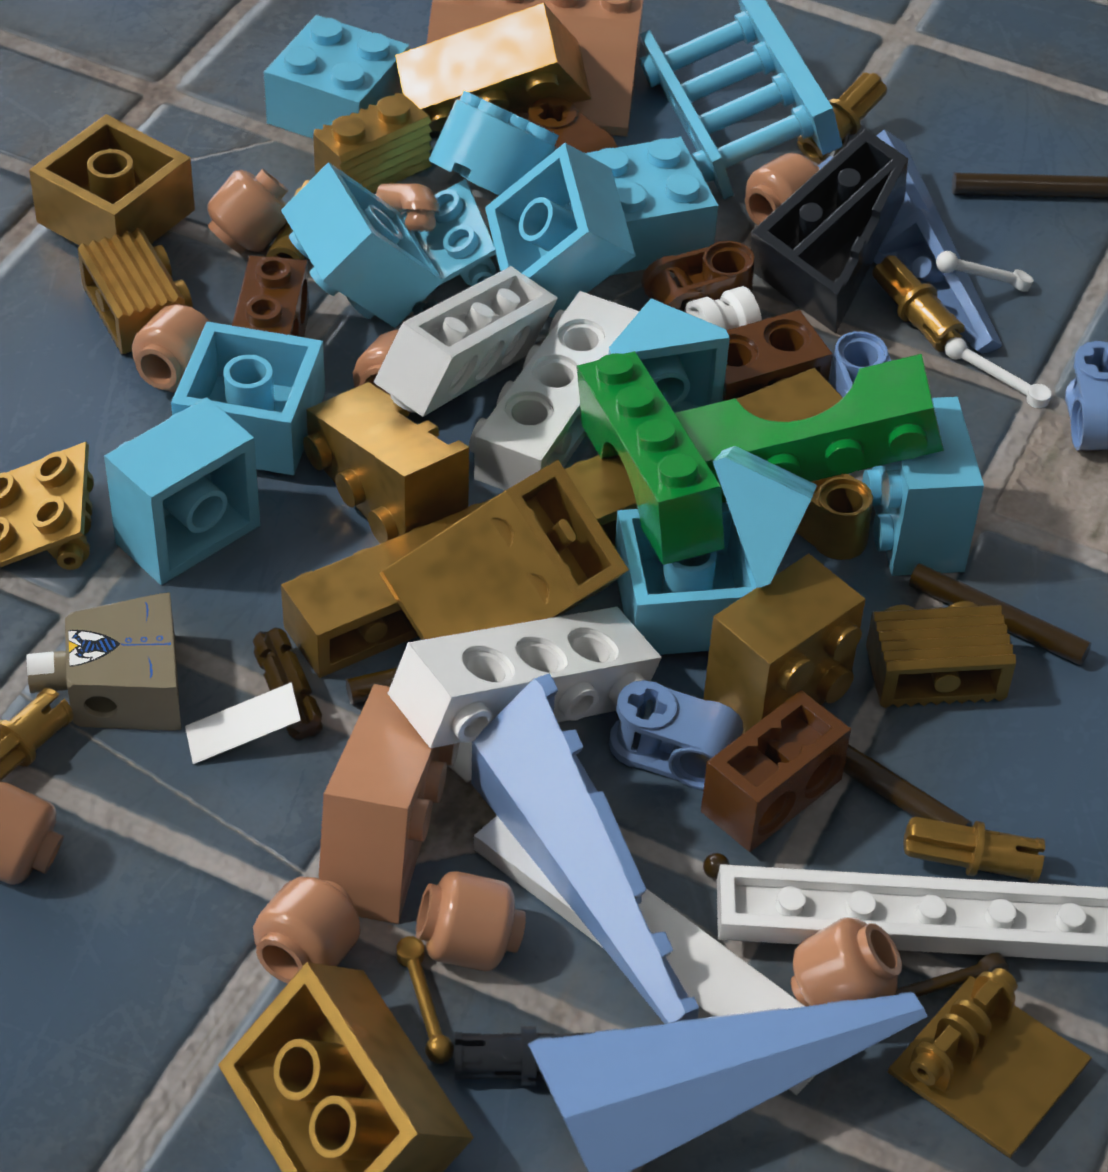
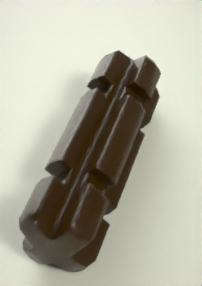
M277 627L268 632L260 631L253 638L254 654L260 668L266 671L263 675L270 691L292 683L301 721L286 727L289 736L296 740H302L308 735L316 736L323 729L321 722L323 715L316 699L310 696L312 690L296 654L290 651L293 647L287 633Z

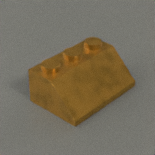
M306 962L218 1064L282 1172H444L474 1139L376 988L362 970Z

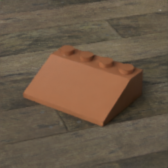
M644 0L432 1L426 44L545 3L579 42L591 99L573 102L572 104L600 129L607 131L610 135L628 136L641 43L640 34L642 30ZM528 112L515 114L529 121Z

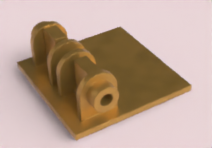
M87 442L60 452H53L40 460L7 473H0V567L45 550L57 560L60 567L67 570L81 567L82 563L88 559L90 545L86 540L85 534L91 529L92 503L89 500V493L93 489L94 478L88 471L89 445Z
M996 968L993 972H982L976 979L970 976L888 1068V1073L1004 1155L1011 1158L1084 1070L1092 1057L1015 1006L1016 996L1014 992L1018 987L1017 982L1008 971Z

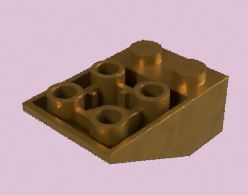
M556 460L494 497L382 570L379 574L421 640L559 617L608 587L629 569L560 461Z

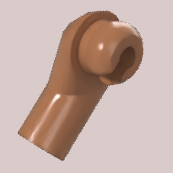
M381 184L378 187L376 196L397 211L407 212L405 226L408 230L431 232L435 228V212H439V202L431 189L421 184Z

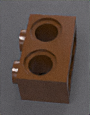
M249 255L232 326L304 337L310 313L307 260Z
M800 310L727 330L730 340L723 401L741 398L773 385L783 378H790L812 368H815L827 382L829 381L833 354Z
M800 690L707 761L701 813L747 851H753L842 780L851 728Z

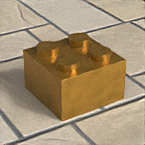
M107 114L29 169L37 223L79 246L82 243L89 246L93 240L100 242L103 237L111 239L114 234L122 236L125 231L132 233L136 228L142 229L152 244L195 210L191 157Z
M805 555L775 575L769 585L755 588L713 616L703 700L720 702L738 713L743 721L744 730L742 734L800 690L820 705L824 702H836L847 692L854 679L852 670L856 648L862 636L860 627L866 599L812 555Z

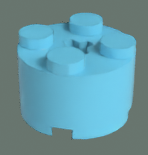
M464 90L460 99H456L429 161L449 172H452V170L458 172L460 176L497 195H501L556 150L555 144L559 135Z

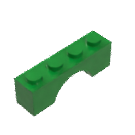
M635 351L625 354L613 353L605 355L597 361L576 365L582 427L601 459L615 455L620 456L634 492L642 530L661 563L666 565L724 549L721 485Z
M922 354L860 368L851 389L837 404L816 416L790 422L765 420L745 410L736 398L675 413L719 484L720 481L713 461L722 450L737 446L810 482L944 451ZM721 487L722 503H725L727 501Z

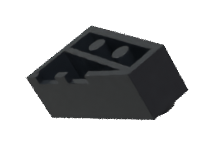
M865 128L751 231V250L755 257L754 274L836 334L905 200L908 158Z

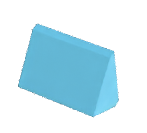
M650 299L609 346L608 354H625L633 351L637 353L674 413L723 401L730 337L727 330Z
M737 446L722 450L713 461L756 586L760 588L771 583L807 510L817 485Z

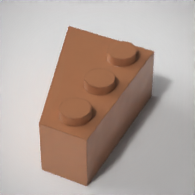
M374 684L324 792L319 879L332 881L344 888L352 899L358 917L399 924L422 842L425 841L433 803H439L441 800L447 765L454 766L459 743L430 749L388 695L390 687Z

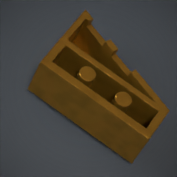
M370 382L306 409L308 436L304 437L303 445L310 463L315 469L319 471L323 469L336 483L338 492L346 505L351 508L357 507L369 521L370 528L379 543H384L406 534L416 527L428 525L469 507V446L460 440L448 445L438 439L437 436L440 435L438 426L429 420L418 425L406 418L409 416V411L399 407L390 395Z

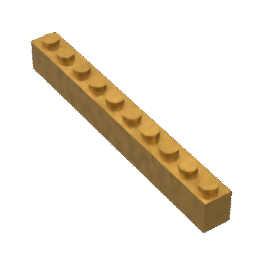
M812 368L790 378H783L773 385L741 398H736V400L745 410L759 418L769 421L790 422L816 416L833 407L843 397L815 368ZM598 455L588 460L579 461L566 468L565 471L615 547L617 511L638 508L627 471L620 456L615 455L601 459ZM490 500L470 505L453 515L428 525L416 527L406 534L374 547L362 549L352 556L315 571L305 572L297 578L281 584L284 628L319 678L419 636L379 573Z

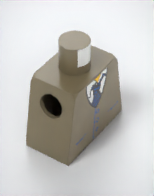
M170 592L71 612L65 618L66 651L27 654V675L30 693H40L44 688H50L55 691L68 690L70 707L74 715L73 723L80 727L181 730L175 632Z

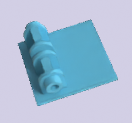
M464 179L435 195L439 202V212H435L436 226L431 232L411 230L442 278L443 282L441 284L460 274L465 283L474 286L496 273L495 265L490 258L496 254L493 240L467 180ZM407 212L401 214L404 220L406 219Z

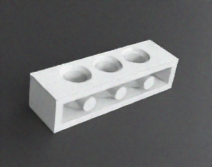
M510 266L404 321L373 383L391 394L392 400L399 407L424 417L525 357L534 345L558 298Z
M579 291L566 311L559 310L555 314L548 336L540 346H532L526 356L522 372L514 382L507 381L499 394L496 408L488 419L481 418L473 429L469 449L475 453V480L507 490L556 460L560 461L563 468L587 434L582 427L576 365L597 361L601 357L608 355L609 346L640 311Z
M618 607L408 642L388 695L431 749L460 742L474 741L481 731L534 678L549 673L558 689L554 700V715L557 722L575 721L587 716L616 711L618 695L622 689L632 682L651 681L662 657Z

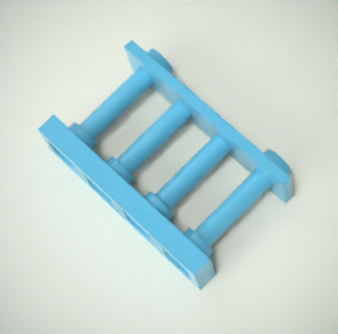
M738 0L741 13L734 15V22L665 53H662L650 30L640 34L647 55L639 58L649 85L651 87L658 84L661 86L697 151L692 156L706 183L714 181L723 199L734 195L726 168L801 135L803 139L812 136L823 155L843 147L833 107L766 0ZM743 40L745 44L751 42L756 44L753 46V52L682 84L679 83L674 74V71ZM761 71L764 75L773 72V83L698 116L691 104ZM779 103H782L784 107L790 104L793 105L794 108L791 109V116L722 147L716 148L710 137V134Z

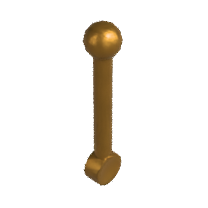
M407 936L398 941L396 945L397 961L402 966L408 967L429 1037L425 1046V1053L430 1061L442 1064L449 1061L452 1057L454 1045L449 1037L442 1034L422 968L424 943L414 936Z

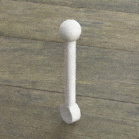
M951 251L940 253L936 259L937 268L943 273H951L957 270L1010 283L1016 289L1027 292L1034 282L1033 278L1022 270L1016 269L1012 273L958 259L956 254Z
M954 337L947 341L945 352L950 359L958 360L962 358L1026 395L1027 403L1034 408L1041 409L1048 406L1052 394L1047 386L1043 384L1030 385L968 349L966 342L962 338Z

